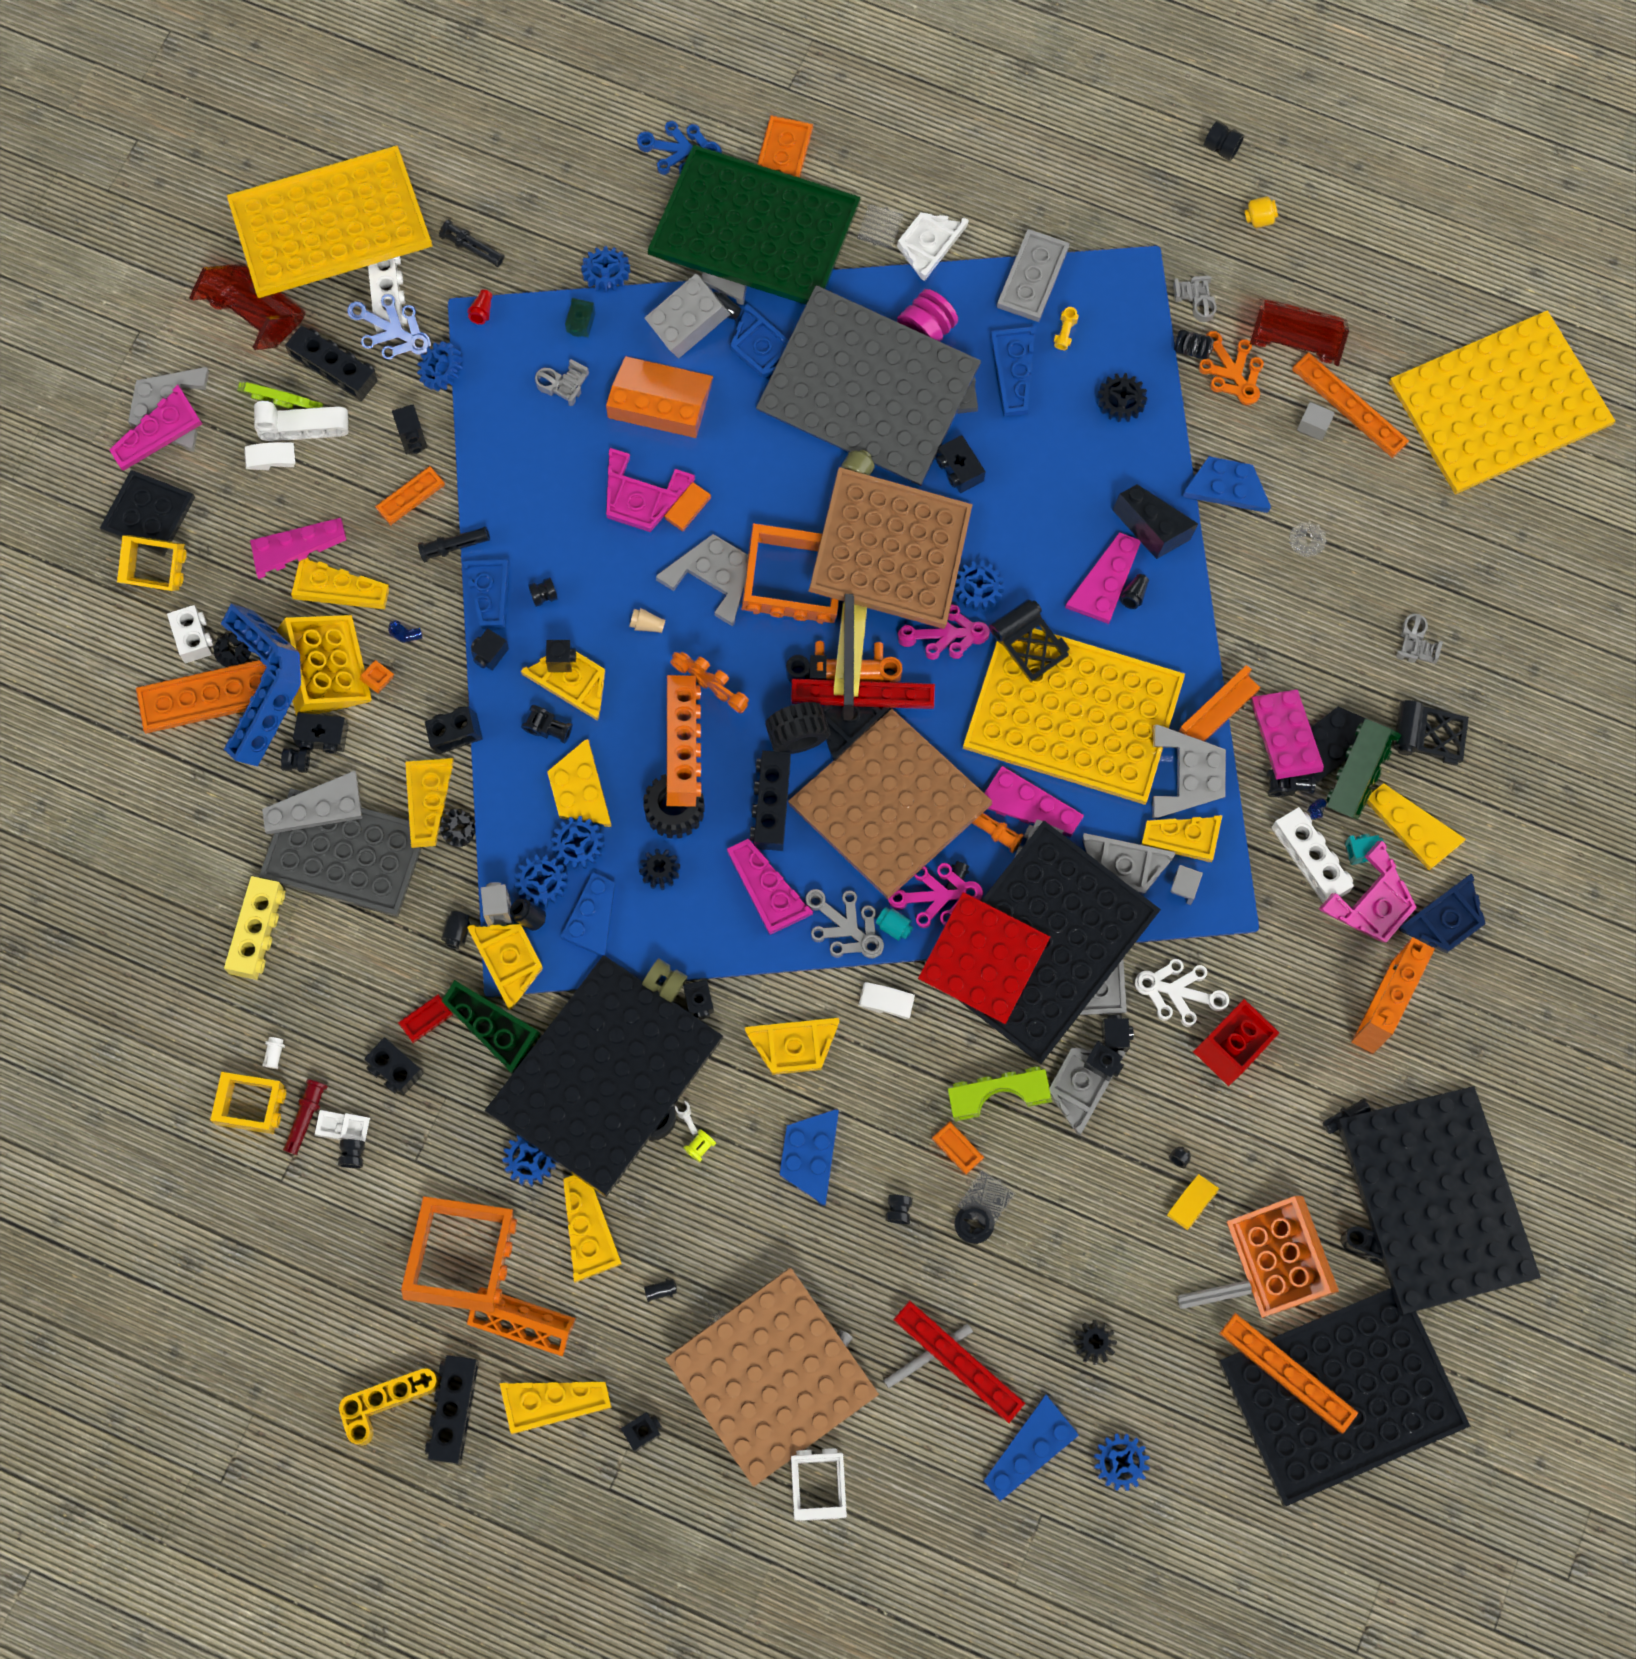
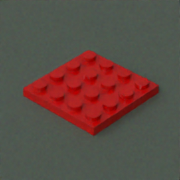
M963 892L918 980L1006 1024L1050 936Z

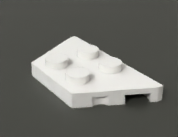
M920 213L898 240L897 248L920 278L925 281L966 229L969 220L962 218L961 222L948 220V216Z

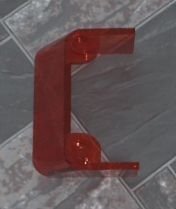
M240 264L203 267L189 296V299L192 301L206 299L217 310L230 308L256 328L259 332L252 347L254 350L278 347L302 323L306 314L303 309L281 292L258 298L249 268Z
M1261 298L1250 335V345L1266 347L1267 344H1272L1273 342L1316 353L1320 357L1319 361L1332 364L1334 361V365L1339 366L1349 334L1348 320L1335 315Z

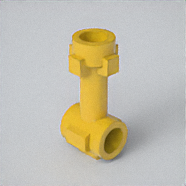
M1067 307L1061 314L1062 329L1060 335H1055L1054 346L1059 350H1067L1068 346L1071 345L1072 339L1068 338L1071 327L1077 324L1079 316L1073 307Z

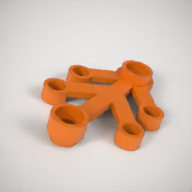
M1216 331L1208 332L1206 336L1217 339V341L1213 342L1212 352L1215 351L1225 366L1224 368L1213 365L1210 359L1201 360L1199 371L1202 374L1220 376L1212 379L1210 385L1212 391L1236 395L1244 405L1256 403L1260 397V390L1256 386L1258 374L1264 365L1263 360L1259 357L1252 358L1249 364L1251 371L1248 381L1246 382L1242 376L1247 354L1250 353L1252 348L1251 342L1247 339L1239 342L1237 347L1238 355L1236 363H1234L1222 345V336ZM1241 345H1246L1248 349H1243ZM1253 363H1258L1260 367L1253 366ZM1206 364V365H1208L1210 368H1209V369H1205V368H1203L1202 365ZM1222 377L1234 380L1236 385L1226 384ZM1218 382L1222 386L1217 387L1214 385V383ZM1245 391H1250L1253 394L1248 395Z
M684 652L673 653L670 663L682 673L688 671L691 676H696V682L705 689L709 687L717 698L723 702L727 701L729 706L738 713H743L748 707L749 699L743 693L737 692V694H734L724 687L729 680V677L721 670H718L715 674L705 672L710 664L704 658L699 656L694 661Z

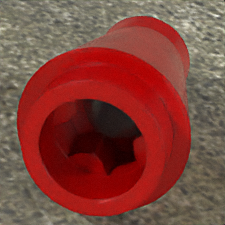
M481 290L468 309V318L475 324L481 325L489 320L493 297L490 291Z

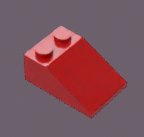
M1243 999L1201 1042L1193 1053L1229 1087L1280 1032Z

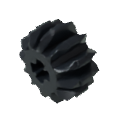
M1181 330L1175 338L1174 350L1180 354L1207 359L1210 353H1212L1214 340L1212 337Z
M656 848L654 856L647 852L646 857L648 860L640 861L643 868L639 869V873L644 876V884L651 882L650 887L652 889L656 888L657 884H660V889L664 890L665 883L673 886L672 879H679V873L676 871L680 869V864L675 863L677 860L676 855L669 857V850L667 849L663 854H660L659 849ZM658 866L662 868L663 866L664 871L660 873L658 870V872H656L655 868Z
M1093 1320L1091 1328L1087 1323H1083L1082 1329L1084 1332L1081 1330L1075 1332V1335L1081 1338L1073 1341V1345L1081 1346L1075 1353L1076 1355H1080L1083 1352L1086 1354L1083 1357V1362L1086 1363L1091 1356L1093 1365H1097L1098 1356L1105 1363L1108 1361L1106 1354L1114 1355L1115 1351L1108 1346H1115L1117 1341L1109 1340V1337L1114 1334L1113 1330L1108 1333L1104 1332L1107 1327L1106 1323H1103L1100 1329H1098L1097 1321ZM1093 1336L1096 1337V1341L1101 1342L1097 1349H1094L1093 1344H1089Z

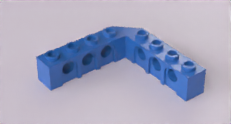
M231 604L221 625L228 631H232L237 636L238 641L244 642L249 647L248 650L250 652L256 653L261 658L260 661L267 668L260 679L261 682L254 696L250 698V703L243 717L239 719L240 723L233 736L229 738L224 750L235 761L258 767L301 685L300 653L256 612Z

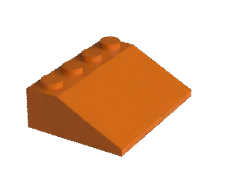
M625 356L611 387L606 404L608 418L696 438L713 376Z
M1293 1196L1226 1221L1247 1279L1251 1284L1252 1293L1262 1318L1339 1292L1303 1196Z

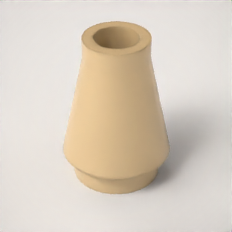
M642 608L640 610L634 609L629 627L635 628L634 631L662 633L665 619H661Z

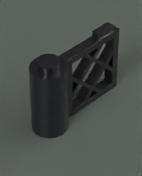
M1027 599L990 624L989 628L994 638L1005 647L1031 683L1069 656L1067 651L1070 648L1062 638L1059 640L1056 638L1042 619L1040 605L1035 600ZM1040 626L1045 633L1044 641L1031 639L1032 630ZM1016 641L1027 642L1026 653H1017L1011 645ZM1030 643L1043 645L1042 657L1029 655ZM1047 646L1055 647L1061 655L1056 659L1045 658ZM1028 659L1041 661L1040 670L1035 674H1032L1027 667Z
M1413 700L1401 701L1396 732L1401 734L1398 742L1394 741V749L1401 755L1408 756L1412 755L1413 752L1442 758L1443 763L1457 766L1464 759L1469 717L1425 707L1422 703ZM1427 715L1435 716L1440 725L1432 729L1427 722ZM1451 720L1461 722L1460 732L1454 734L1447 724ZM1441 727L1444 728L1450 737L1443 743L1434 732ZM1428 735L1437 744V747L1434 749L1423 747L1424 738ZM1452 740L1458 748L1457 755L1449 753L1444 745Z

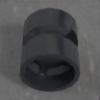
M1217 120L1211 127L1203 147L1214 152L1219 150L1220 156L1231 161L1238 152L1245 135L1235 129L1228 131V127Z

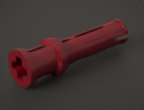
M311 1079L306 1080L308 1085L303 1097L299 1098L298 1105L300 1108L283 1148V1151L298 1156L314 1111L317 1112L320 1108L319 1101L323 1091L328 1088L327 1085Z

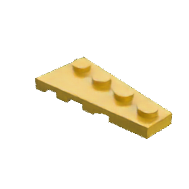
M307 557L299 561L291 595L292 599L385 609L389 586L364 576L357 577L351 575L349 571L343 569L337 570L328 567V564L320 561L318 563L310 561Z
M453 758L405 762L411 848L436 846L454 764Z
M1384 783L1371 793L1367 804L1429 871L1466 840Z
M575 1175L564 1178L563 1182L574 1283L618 1267L622 1263L595 1190Z
M606 1382L499 1383L511 1435L612 1408Z

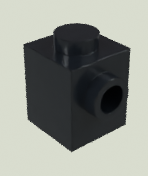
M488 628L471 645L473 661L483 669L487 667L492 671L509 650L507 640Z
M546 640V665L548 672H572V662H576V648H572L571 641Z
M1122 1015L1107 1016L1101 1024L1102 1045L1115 1052L1119 1050L1127 1053L1130 1048V1040H1133L1134 1037L1133 1026H1129V1018H1122Z

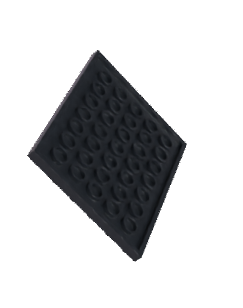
M1043 821L981 901L1050 936V939L1006 1024L964 1003L962 1004L1041 1065L1161 909L1046 821Z
M603 955L485 1109V1113L607 1197L721 1043L723 1035L673 1001L670 1003L659 996L658 991L653 992L642 985V980Z
M1475 1086L1336 1121L1400 1316L1541 1278Z
M1391 1288L1269 1339V1341L1358 1412L1357 1416L1342 1434L1241 1351L1218 1361L1283 1507L1471 1427L1417 1311L1400 1316Z

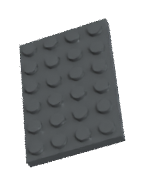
M290 788L287 799L303 791ZM361 808L362 819L274 833L259 878L277 881L286 887L398 917L422 847L411 848L410 824L408 820Z

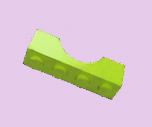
M1032 1067L1026 1069V1073L1016 1075V1072H1007L1001 1074L1002 1078L982 1077L977 1079V1083L967 1084L966 1081L954 1083L953 1088H948L955 1122L980 1117L982 1106L986 1100L994 1094L1001 1092L1016 1094L1024 1100L1028 1107L1052 1102L1046 1070H1041L1040 1067Z

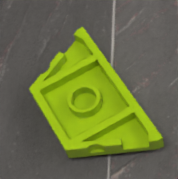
M239 382L238 392L250 394L251 398L257 401L272 402L273 400L274 404L292 410L293 406L305 409L323 407V403L248 382Z

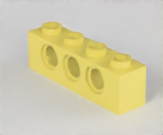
M251 876L224 966L228 974L257 980L259 974L263 973L265 968L264 955L266 950L269 951L272 944L271 931L272 928L277 926L279 919L277 910L285 899V891L280 882ZM261 902H269L266 909L258 910ZM254 925H262V928L259 932L251 933V929ZM255 947V952L251 956H244L246 949Z

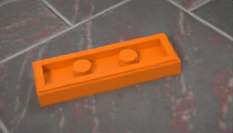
M429 466L376 505L375 508L391 526L445 486L444 481Z

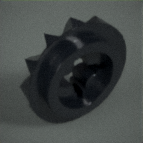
M225 632L222 637L217 638V642L213 646L214 657L224 667L243 664L251 655V652L248 650L249 647L244 642L238 641L234 633ZM230 642L236 647V656H233L230 651H226L229 649L228 645Z
M452 809L446 812L441 819V835L451 846H466L474 840L473 836L476 833L474 828L475 821L471 819L470 813L464 812L462 809ZM458 824H464L465 826L461 829V832L452 831Z
M980 1204L965 1205L958 1211L954 1221L958 1237L966 1243L972 1244L986 1241L993 1233L995 1225L992 1213ZM979 1214L978 1224L983 1228H975L971 1234L970 1224L964 1220L972 1221Z

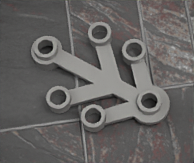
M813 889L806 895V905L811 910L821 911L839 926L833 928L814 927L811 932L813 941L819 943L824 941L825 938L852 936L858 942L842 944L838 941L833 942L830 946V954L835 958H839L845 953L861 952L867 958H876L881 955L884 943L879 936L875 935L874 918L876 911L872 906H865L861 910V917L865 921V935L857 928L855 907L857 895L854 891H846L842 897L843 904L846 905L847 919L825 902V895L822 891ZM851 895L854 897V900L847 902L845 897ZM813 898H818L820 900V903L818 905H814L811 903V900ZM866 910L872 911L873 915L871 917H866L864 915V912ZM816 931H821L823 933V936L821 938H817L814 936V933ZM873 943L876 945V949L869 950L867 945ZM835 946L841 947L842 951L840 953H835L833 951V948Z

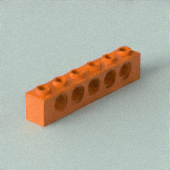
M667 675V806L696 807V797H701V782H697V777H701V763L696 762V757H701V743H696V738H701V724L696 723V719L701 717V704H696V700H700L701 686L696 685V676Z

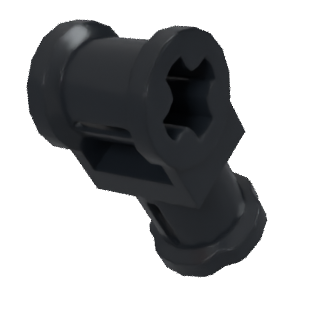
M531 705L529 709L531 712L526 723H522L521 728L527 733L546 739L549 735L553 736L565 744L571 734L573 724L556 720L554 714L549 713L544 708Z
M1273 769L1266 772L1270 784V789L1268 790L1269 797L1294 796L1296 791H1308L1309 794H1314L1316 780L1314 773L1276 780Z

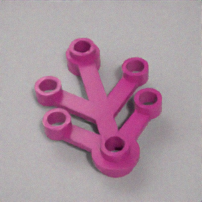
M951 605L948 620L957 622L963 628H955L948 622L945 629L915 630L912 626L906 625L898 632V642L904 647H911L916 643L917 639L941 638L936 644L931 643L926 646V657L934 660L956 638H964L960 643H952L949 647V655L954 659H958L963 656V652L973 643H984L989 637L990 630L985 623L971 622L960 614L958 606Z
M942 863L937 869L939 877L949 880L957 888L956 890H947L928 874L927 868L924 866L922 868L925 871L924 876L919 877L915 874L914 877L916 880L924 882L933 891L905 893V891L899 889L888 899L890 906L895 910L904 909L908 903L933 902L925 912L919 913L916 917L917 925L920 928H927L930 926L933 917L949 900H959L963 892L966 893L969 889L975 891V895L972 897L981 901L983 890L976 882L969 881L965 883L952 872L949 864ZM942 868L949 869L947 875H942L940 871ZM895 895L902 896L900 902H895L893 898ZM957 902L950 911L946 910L941 914L940 919L944 926L947 923L943 920L944 916L952 914ZM925 916L928 918V922L921 924L919 919Z

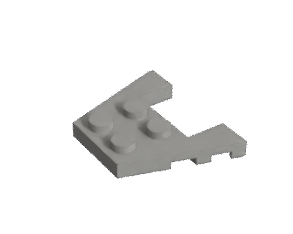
M203 367L136 380L128 419L130 426L136 428L141 423L140 420L146 414L149 415L158 407L157 404L163 398L166 399L177 385H179L181 390L182 388L206 390L209 377L208 368ZM193 429L171 443L174 445L178 444L185 447L186 450L194 452L198 433L196 429Z
M712 534L656 576V581L674 591L686 573H690L726 595L715 611V616L733 626L745 585L748 555Z
M1154 725L1153 747L1177 748L1178 767L1177 797L1154 796L1152 818L1156 819L1224 798L1226 749L1169 728Z

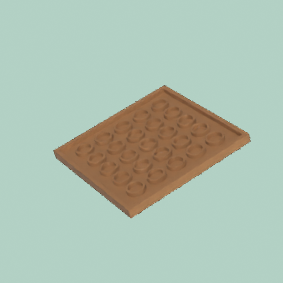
M839 467L808 592L844 602L845 594H853L855 605L945 629L973 504Z
M891 709L836 761L834 760L794 795L788 803L878 891L889 899L992 805V800Z
M791 1267L665 1357L671 1369L753 1487L790 1461L791 1456H796V1451L805 1450L879 1395Z

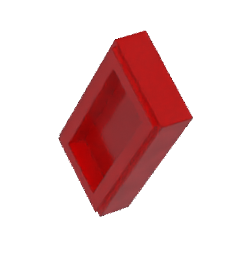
M438 994L402 1019L398 1024L411 1042L415 1043L453 1016V1013L442 1002V998Z

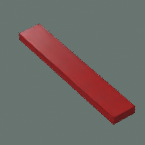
M792 679L791 704L815 702L821 705L844 706V696L834 695L835 680ZM860 681L858 697L854 696V706L934 709L935 684Z
M910 1300L894 1317L893 1321L1007 1423H1010L1026 1404Z

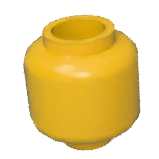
M1268 196L1250 200L1248 203L1249 209L1244 210L1247 223L1252 222L1254 228L1272 225L1275 222V218L1278 217L1275 200H1271Z

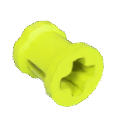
M701 1129L697 1131L698 1135L689 1145L683 1147L699 1163L702 1161L701 1157L711 1146L714 1147L716 1145V1142Z

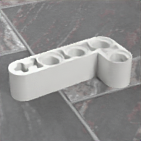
M260 401L254 404V427L259 438L263 441L341 437L349 433L348 410L343 407H324L277 411L274 403Z

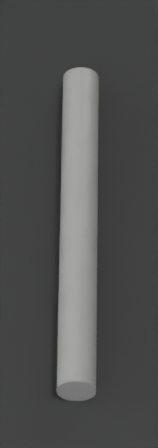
M966 1324L949 1336L958 1343L973 1331ZM928 1351L924 1352L883 1380L888 1389L934 1359V1357Z

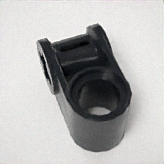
M1355 1226L1343 1232L1341 1244L1344 1249L1364 1256L1371 1261L1383 1264L1373 1231ZM1351 1233L1359 1237L1358 1245H1354L1350 1241Z

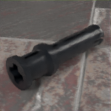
M446 220L439 232L440 238L450 240L455 243L457 248L464 247L492 263L497 268L503 263L505 255L500 254L470 236L468 230L458 228L453 225L451 220ZM476 246H478L479 248H481V249H483L484 251L488 252L489 255H487V254L483 253L482 251L478 250V249L476 248Z
M485 526L453 537L444 538L440 536L435 541L428 543L419 542L418 549L425 563L434 557H446L449 555V552L490 541V535Z

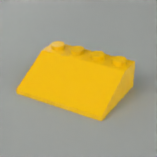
M352 615L284 618L276 631L300 653L301 685L293 699L296 716L298 712L322 714L372 701L369 686L360 680V675L365 669Z

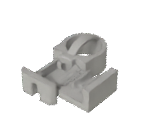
M1210 276L1192 277L1191 283L1178 282V279H1174L1175 302H1182V299L1193 300V315L1195 319L1200 322L1211 321L1215 316L1217 308L1214 296L1210 297L1208 284H1210L1212 278ZM1199 305H1204V315L1197 310ZM1209 307L1212 309L1211 314H1209Z
M570 359L569 372H567V375L563 374V379L562 375L551 368L540 369L535 376L538 390L550 396L555 393L568 400L569 406H573L576 402L575 398L581 395L580 386L589 375L588 368ZM543 377L550 381L552 385L543 386L539 383V380Z
M1411 614L1404 621L1401 633L1404 640L1401 651L1397 652L1396 658L1400 660L1408 658V662L1415 663L1419 657V660L1436 664L1443 641L1432 645L1427 640H1423L1428 623L1422 615ZM1415 620L1413 630L1410 631L1407 623ZM1419 624H1421L1423 627L1422 632L1417 633ZM1434 647H1435V648H1436L1435 654H1434V657H1432L1433 650H1434Z

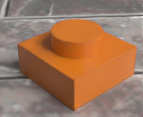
M375 660L360 675V680L376 693H379L393 679L394 674Z

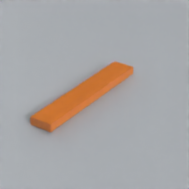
M1309 352L1293 366L1292 370L1391 458L1396 456L1408 444L1409 440Z
M1236 1313L1233 1314L1219 1332L1223 1338L1341 1434L1345 1432L1357 1416L1358 1412Z

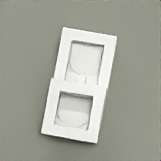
M262 443L245 446L244 448L246 469L269 470L270 466L294 467L295 465L294 443Z
M865 982L858 1006L877 1013L885 1012L903 1019H909L915 995Z
M320 1110L314 1136L337 1140L354 1139L365 1142L370 1118Z

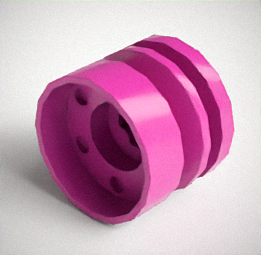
M924 289L913 300L912 305L908 306L897 317V322L940 342L943 339V335L949 333L951 328L958 323V316L952 305L943 296L931 289Z

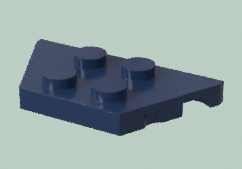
M1472 874L1468 875L1399 927L1400 932L1446 954L1486 924L1483 912L1480 910L1479 895H1476L1473 884L1475 881Z

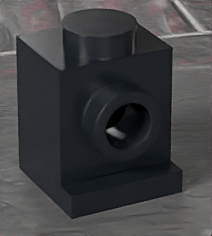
M707 979L683 985L689 1013L699 1020L709 1018L710 1014L714 1013ZM703 997L704 1000L701 1003H696L694 999Z
M1097 1041L1083 1067L1110 1081L1112 1076L1118 1077L1124 1066L1121 1063L1123 1056ZM1106 1057L1111 1060V1063L1108 1065L1104 1064L1102 1058Z
M645 1412L620 1429L633 1451L637 1452L661 1436L658 1430L662 1426L655 1414L650 1417ZM643 1426L648 1428L646 1436L639 1435V1429Z

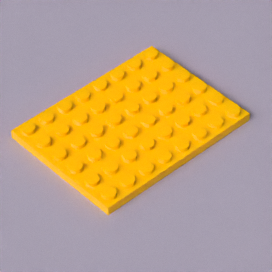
M398 145L226 195L258 298L433 247Z
M1548 310L1392 377L1389 381V384L1455 495L1612 426L1615 423L1614 417Z
M1036 628L1033 629L1031 639L1044 641V631ZM1055 635L1058 640L1062 638L1070 648L1067 651L1069 656L1030 683L1005 647L997 641L963 749L1146 805L1163 750L1161 747H1153V726L1160 725L1169 728L1185 674ZM1016 641L1011 645L1017 653H1026L1027 642ZM1030 643L1029 655L1042 657L1043 645ZM1047 646L1045 658L1056 659L1061 655L1055 647ZM1028 659L1027 667L1032 674H1035L1040 670L1041 661Z

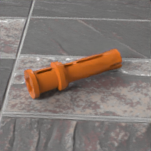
M984 813L972 822V824L990 834L994 842L999 841L1010 848L1012 853L1017 850L1024 838L1022 833L1017 834L1008 828L1005 822L998 823Z

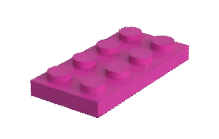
M1298 689L1252 697L1253 711L1276 780L1323 772L1324 766Z

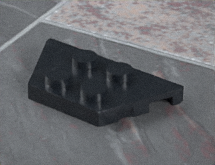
M825 705L823 710L831 733L829 738L826 739V743L833 761H836L892 708L854 706L852 720H844V706Z
M1338 706L1311 727L1324 766L1323 772L1314 773L1316 785L1347 761V750L1350 745H1354L1357 739L1355 735L1357 727L1361 722L1364 723V717Z

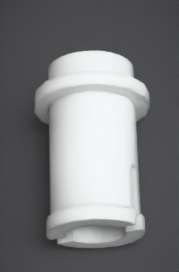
M269 1037V1040L265 1042L267 1049L262 1064L263 1067L278 1069L281 1050L285 1048L283 1039Z

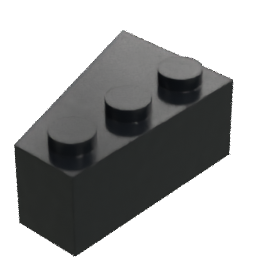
M1137 484L1120 493L1113 508L1115 514L1156 559L1190 541L1198 526L1197 522Z

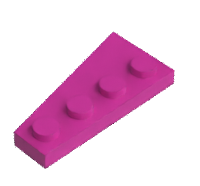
M337 518L250 540L258 579L265 577V573L273 569L279 571L285 568V564L295 559L301 561L307 558V555L315 550L321 552L346 541L342 519Z
M1003 766L984 793L992 800V805L988 808L989 810L1003 816L1008 815L1020 819L1019 821L1028 824H1035L1037 819L1046 821L1048 824L1064 830L1063 835L1068 837L1072 836L1084 817L1080 812Z

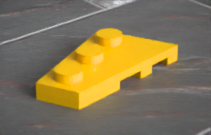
M1222 815L1210 818L1192 817L1191 819L1183 820L1164 819L1147 821L1141 845L1172 851L1177 855L1212 863Z

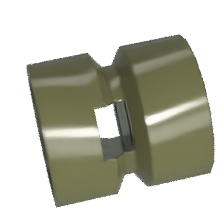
M658 958L642 985L653 992L658 990L659 996L671 1003L678 995L688 976L677 969L670 970V965ZM662 975L667 977L664 984L659 981Z

